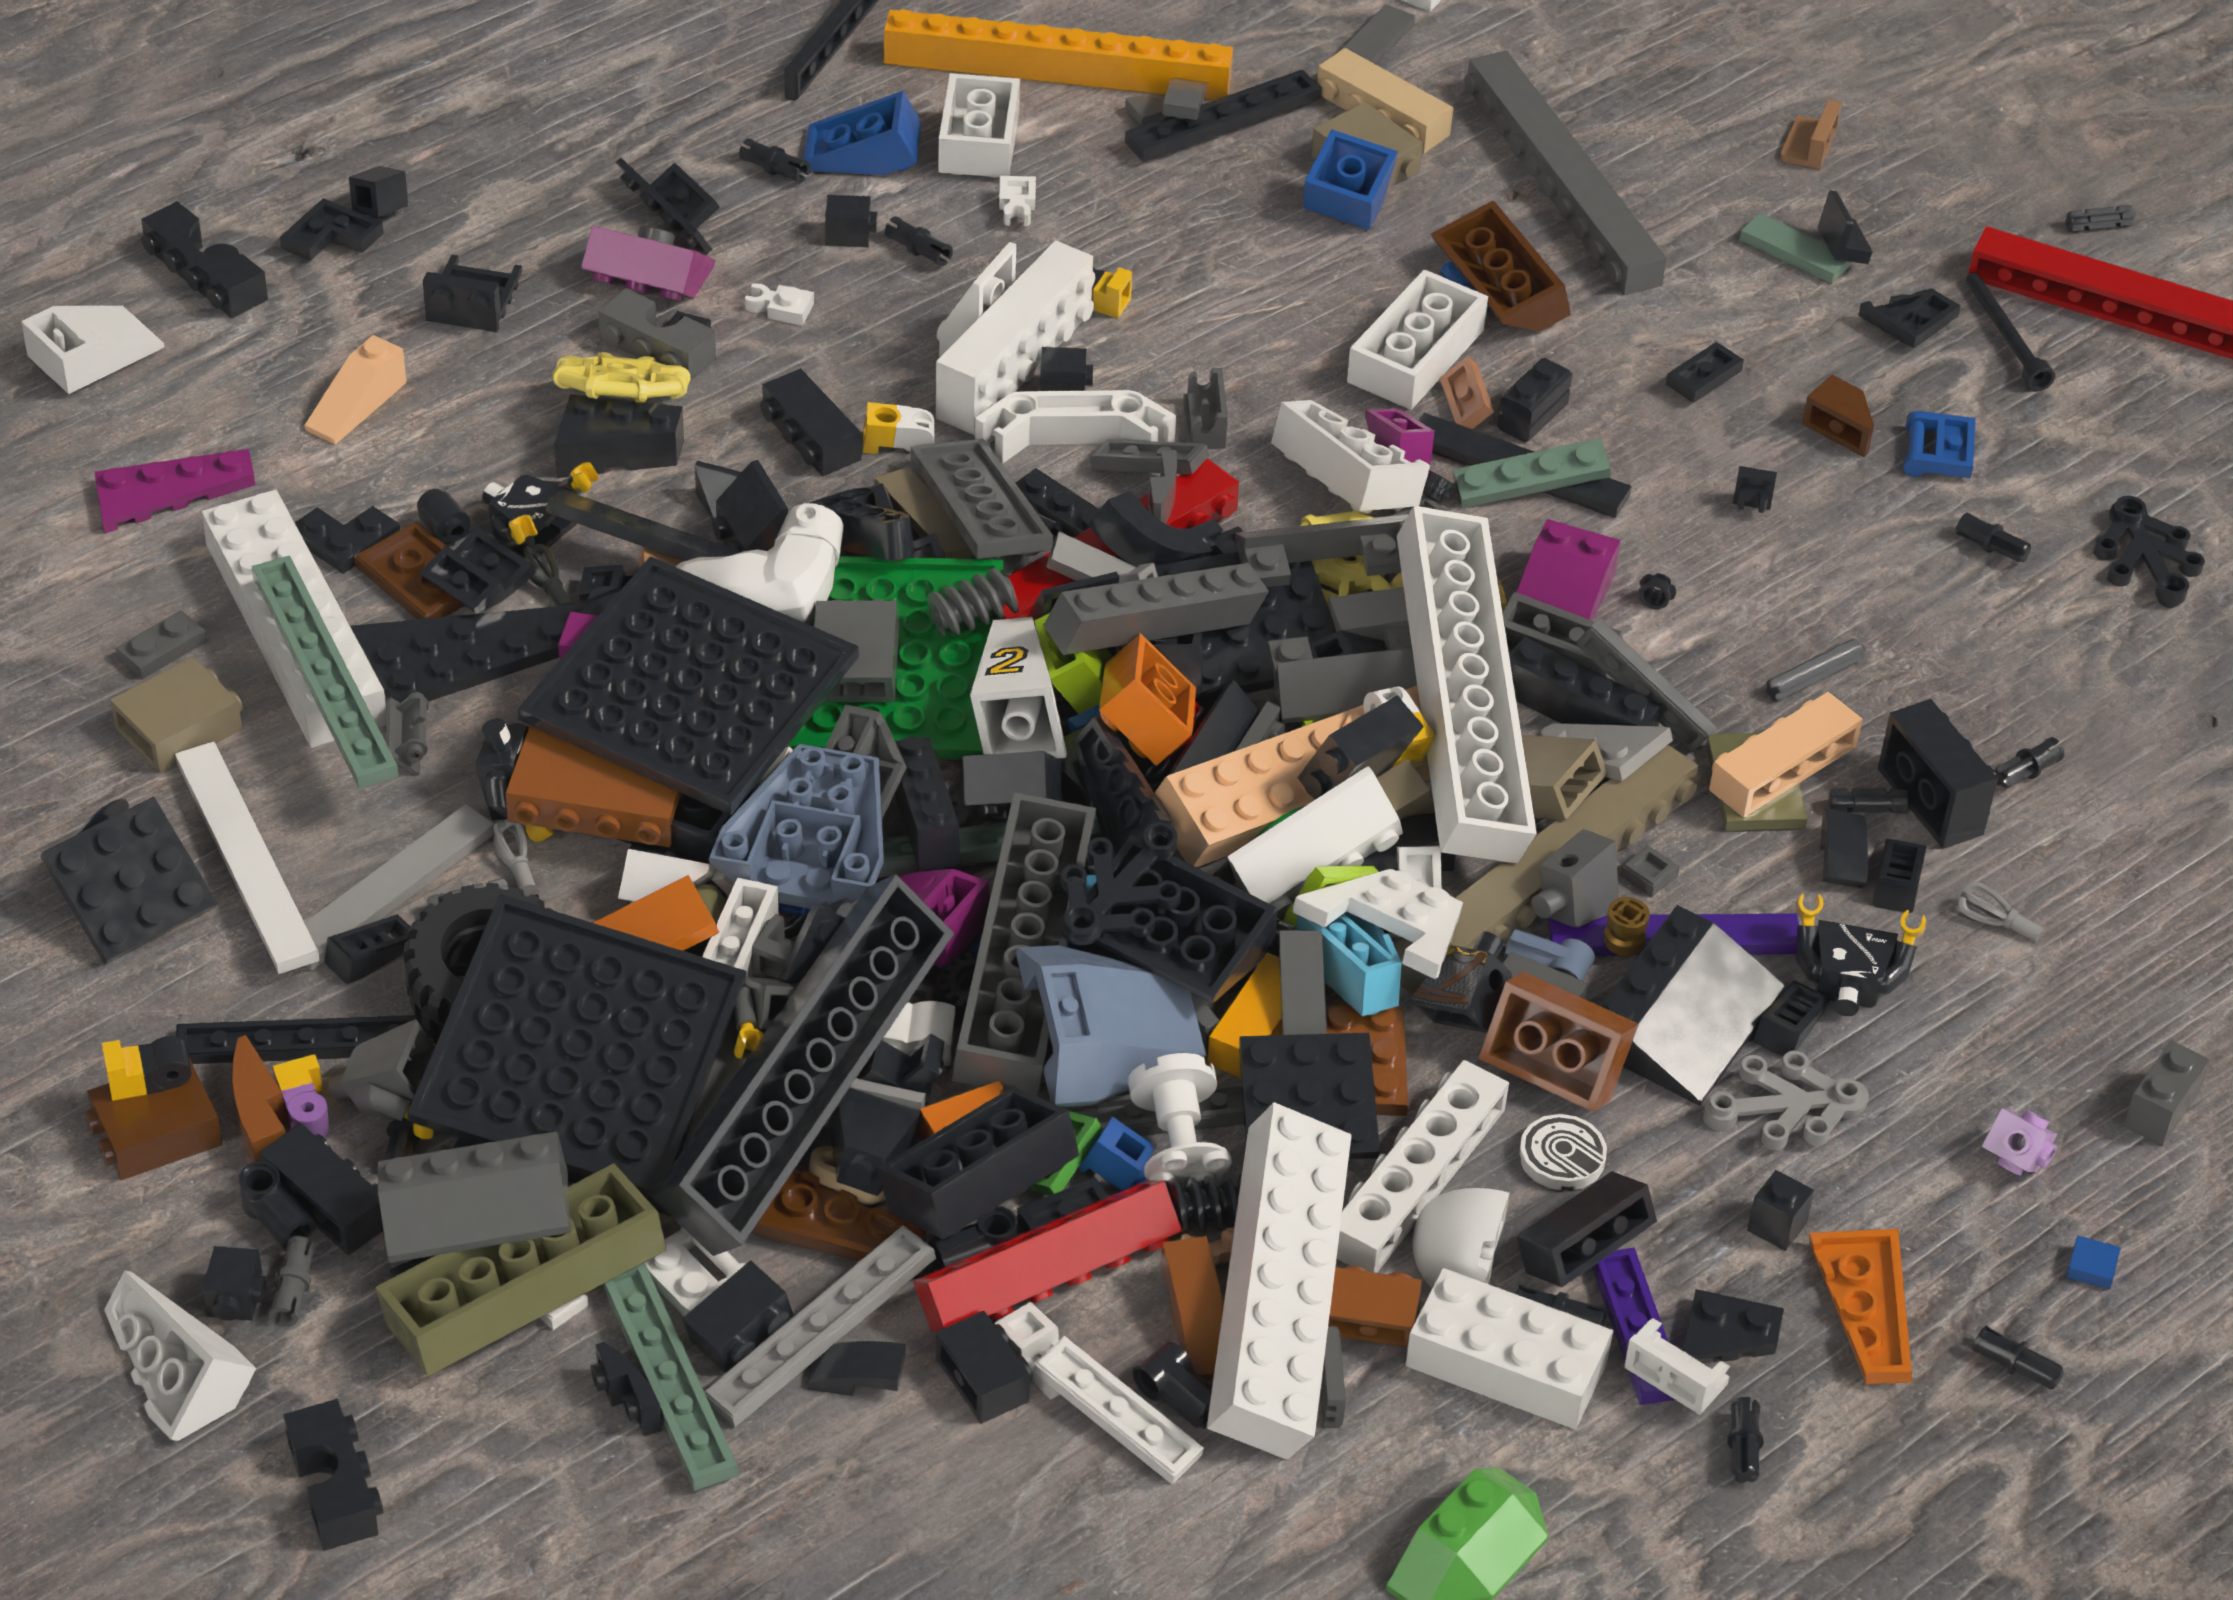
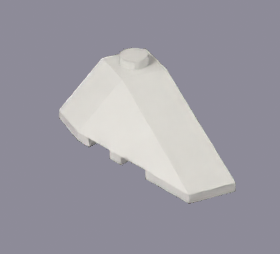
M124 1271L104 1311L120 1349L128 1351L135 1367L131 1372L134 1383L143 1387L148 1398L144 1404L148 1417L171 1440L179 1441L234 1410L248 1387L256 1368L232 1344L134 1273Z

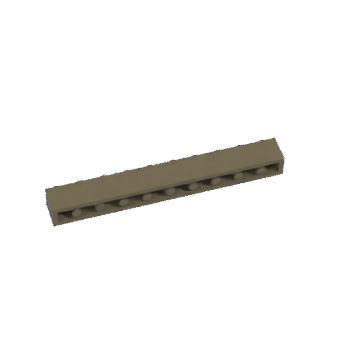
M1667 745L1623 781L1609 779L1588 795L1566 820H1556L1536 835L1518 864L1502 861L1455 898L1462 901L1463 905L1449 946L1454 945L1473 949L1482 931L1498 936L1504 941L1505 945L1514 930L1527 928L1537 916L1532 907V898L1542 892L1540 868L1545 860L1582 829L1615 840L1616 854L1626 845L1636 843L1644 831L1655 823L1660 824L1663 822L1671 810L1680 803H1687L1693 797L1697 789L1695 782L1698 764ZM1405 938L1394 944L1401 962L1403 961L1405 949L1413 944V942ZM1402 964L1400 986L1413 995L1427 975Z

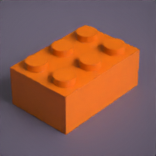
M1139 633L1105 663L1099 707L1100 716L1109 728L1114 731L1119 729L1129 739L1131 748L1138 756L1143 759L1148 757L1157 766L1192 735L1196 687Z

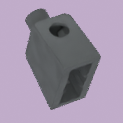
M1586 829L1579 831L1543 862L1540 868L1542 892L1532 898V907L1541 918L1549 917L1571 927H1579L1607 916L1609 905L1619 898L1616 841Z

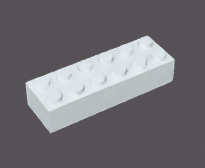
M1055 240L936 361L937 420L975 435V418L1007 395L1016 392L1024 382L1031 380L1035 371L1041 366L1042 347H1059L1063 341L1066 342L1071 338L1074 330L1083 321L1085 322L1090 318L1094 308V302L1091 301L1092 286L1095 281L1092 255Z

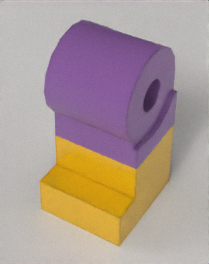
M316 1055L273 1065L274 1080L283 1093L286 1120L290 1131L302 1123L314 1135L320 1134L325 1138L330 1131L327 1102L318 1094V1092L323 1091L320 1066Z

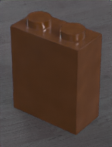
M190 1058L191 1078L188 1082L176 1088L112 1101L109 1083L87 1090L90 1109L84 1110L87 1126L92 1136L100 1134L102 1140L98 1141V1146L106 1166L114 1164L120 1180L223 1145L218 1116Z

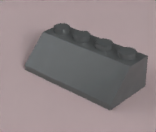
M558 1132L378 1161V1196L389 1263L570 1233L568 1175Z

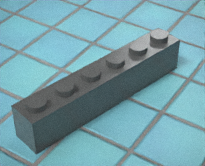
M1249 563L1061 592L1043 626L1062 654L1066 655L1126 645L1139 633L1150 641L1250 624L1269 591Z

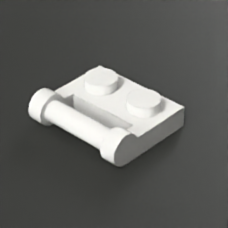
M681 1227L680 1231L664 1240L666 1251L645 1261L657 1290L683 1316L687 1315L745 1265V1263H739L728 1251L712 1256L683 1227ZM696 1245L727 1277L718 1282L687 1250Z

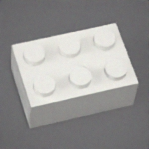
M950 73L939 134L938 173L978 175L990 178L1010 176L1019 116L1020 79Z

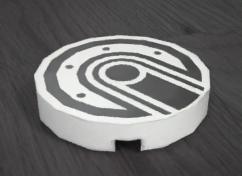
M1555 1114L1541 1117L1529 1124L1522 1134L1519 1153L1523 1170L1535 1182L1549 1189L1561 1190L1562 1186H1573V1190L1583 1189L1597 1181L1605 1167L1607 1145L1602 1134L1591 1123L1576 1116Z

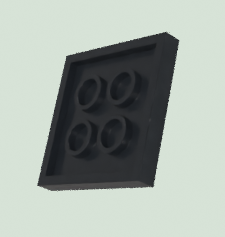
M154 796L43 851L40 856L104 965L207 913L218 904Z
M1369 1033L1239 1037L1238 1046L1246 1142L1249 1126L1275 1102L1351 1134L1348 1159L1379 1158L1380 1144Z

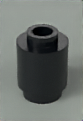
M431 489L419 498L417 510L420 520L443 544L457 542L466 535L470 527V517L448 492L441 491L440 489Z

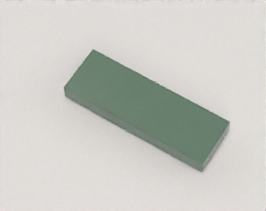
M1761 213L1741 230L1740 240L1831 284L1851 265V262L1835 260L1827 244Z

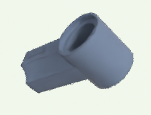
M1514 930L1504 956L1505 961L1509 953L1514 952L1562 973L1572 975L1584 981L1595 959L1592 949L1580 940L1565 939L1561 944L1521 930Z

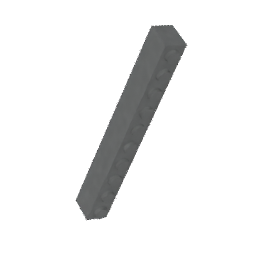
M1507 50L1469 59L1468 74L1464 78L1467 92L1473 95L1479 103L1482 112L1488 115L1495 124L1497 132L1504 136L1510 144L1513 153L1519 156L1527 167L1528 173L1535 177L1541 185L1544 194L1550 197L1556 205L1561 217L1566 218L1574 229L1577 238L1584 242L1590 250L1593 259L1598 261L1606 271L1609 280L1615 283L1623 295L1662 286L1666 256Z

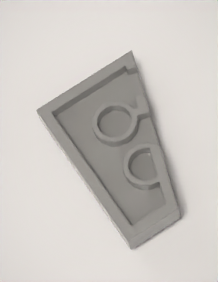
M1552 723L1543 728L1537 735L1596 739L1608 772L1605 777L1619 781L1626 779L1673 741L1670 727Z

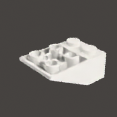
M52 306L21 321L27 356L68 394L165 348L164 343L124 306Z

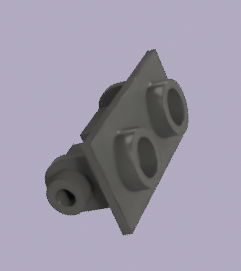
M413 692L401 703L391 697L388 698L386 744L397 766H401L418 776L420 774V760L428 751L426 725L423 722L426 720V711L428 710L429 703L422 693Z

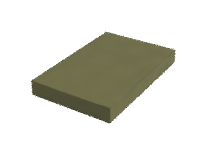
M1760 733L1711 734L1706 740L1711 769L1714 761L1721 754L1733 751L1741 746L1750 736L1759 735ZM1799 783L1744 818L1718 798L1725 831L1806 829L1807 815Z

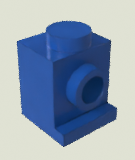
M1112 1117L1078 1169L1085 1173L1089 1168L1100 1175L1105 1181L1123 1191L1128 1189L1131 1184L1135 1186L1145 1181L1144 1166L1156 1146Z

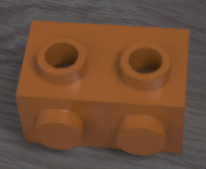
M1358 1266L1335 1267L1328 1327H1337L1340 1330V1338L1408 1348L1410 1332L1419 1316L1422 1280L1414 1279L1400 1272H1393L1387 1275L1368 1272L1366 1269Z

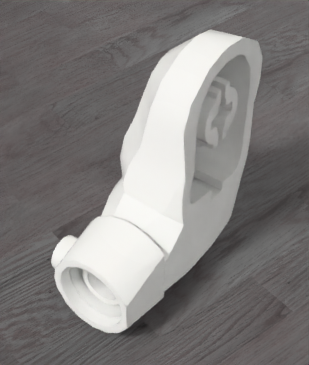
M804 503L794 506L788 512L775 539L774 547L769 551L750 550L726 557H698L681 562L676 567L812 625L815 621L816 601H827L833 588L834 571L839 561L844 525L841 518L834 511L822 505Z

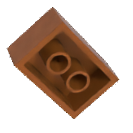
M1522 972L1505 982L1478 1059L1594 1112L1611 1101L1639 1024L1544 980Z

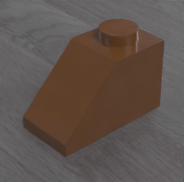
M1832 374L1807 396L1802 425L1854 453L1866 457L1869 453L1874 424L1864 392Z

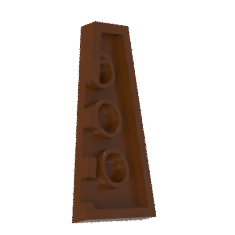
M794 1170L792 1171L751 1232L759 1236L859 1262L903 1225L924 1242H926L927 1231L890 1214L880 1207L871 1209L858 1203L857 1196L844 1189H841L838 1193L820 1184L819 1177L805 1170L801 1174Z

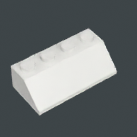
M1367 766L1227 857L1238 887L1278 907L1277 919L1286 915L1287 909L1294 903L1295 897L1299 895L1305 885L1307 876L1315 867L1361 866L1364 858L1376 850L1382 852L1392 847L1398 841L1399 835L1403 831L1398 815L1373 771Z

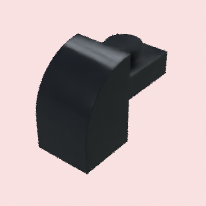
M930 1033L906 1054L881 1040L856 1079L925 1093L926 1105L929 1102L932 1083L939 1078L944 1068V1061L941 1059L945 1041Z

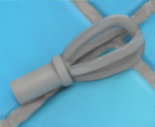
M500 820L493 827L495 832V848L502 861L509 866L510 871L514 874L518 888L523 889L524 895H530L536 891V885L529 869L524 827L519 823ZM506 829L517 840L520 852L517 857L513 855L502 833Z
M1980 882L1971 883L1964 888L1960 895L1959 907L1961 911L1976 921L1995 926L2003 925L2006 929L2009 930L2011 928L2035 942L2039 940L2044 931V927L2018 914L2019 911L2012 909L2003 896L1986 884ZM1975 889L1982 890L1993 897L2003 907L2004 911L1970 892ZM1966 900L2001 918L1986 917L1970 910L1966 905Z

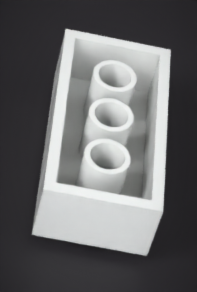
M1424 269L1350 348L1347 383L1412 410L1440 377L1446 373L1484 331L1488 296Z
M1443 1268L1410 1332L1406 1367L1576 1430L1607 1365L1613 1330Z

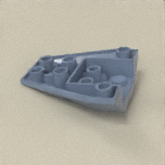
M799 744L723 825L710 854V864L734 883L737 878L778 886V903L811 909L813 904H822L824 902L832 904L844 898L851 904L859 900L866 888L876 883L884 862L879 758Z
M1059 945L1017 948L1016 955L1024 990L1039 989L1054 1053L1043 1067L1051 1103L1060 1107L1094 1105L1129 1090V1075L1136 1067L1143 1063L1145 1064V1070H1148L1151 1067L1158 1066L1157 1058L1164 1055L1189 1053L1205 1057L1206 1053L1190 991L1138 965Z

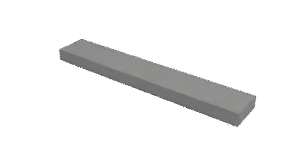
M467 804L463 805L304 922L318 950L320 960L305 967L312 971L325 961L328 937L381 920L495 835L494 823Z
M901 1226L786 1324L707 1388L704 1393L711 1408L734 1427L738 1426L935 1260L934 1249L907 1227Z

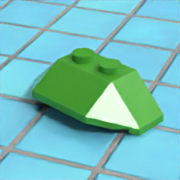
M1499 1467L1474 1469L1418 1528L1388 1581L1386 1591L1399 1600H1494L1548 1541V1533L1536 1492Z

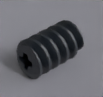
M1242 1173L1238 1177L1236 1186L1228 1174L1222 1175L1218 1188L1211 1175L1204 1177L1201 1189H1199L1194 1177L1186 1178L1183 1190L1176 1178L1168 1180L1167 1190L1183 1234L1188 1233L1190 1223L1193 1220L1196 1221L1201 1233L1206 1231L1209 1219L1214 1220L1218 1232L1223 1231L1226 1218H1231L1235 1227Z

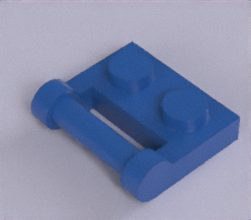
M1913 411L1909 413L1906 418L1909 445L1908 454L1904 458V472L1913 477L1920 476L1926 472L1950 477L1971 478L1974 462L1976 418L1926 411ZM1926 431L1935 432L1934 455L1923 453L1924 433Z

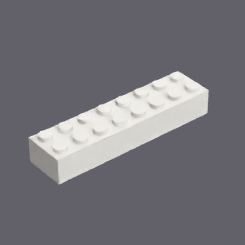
M277 489L203 510L202 518L206 545L310 748L335 740L253 579L251 566L290 555L378 727L387 725L384 689Z
M1274 1102L1248 1128L1207 1429L1288 1460L1315 1437L1351 1134Z

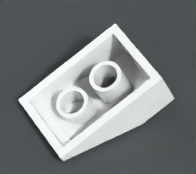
M1009 242L973 282L948 318L941 322L937 331L939 357L1015 282V243Z

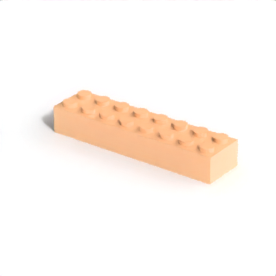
M1414 686L1406 689L1405 691L1421 713L1418 687ZM1364 705L1166 776L1156 790L1155 795L1173 821L1171 826L1177 832V849L1185 862L1197 868L1229 856L1254 840L1261 831L1282 815L1313 802L1315 799L1307 793L1297 777L1331 733L1365 714ZM1426 753L1422 762L1412 764L1424 782L1430 780Z

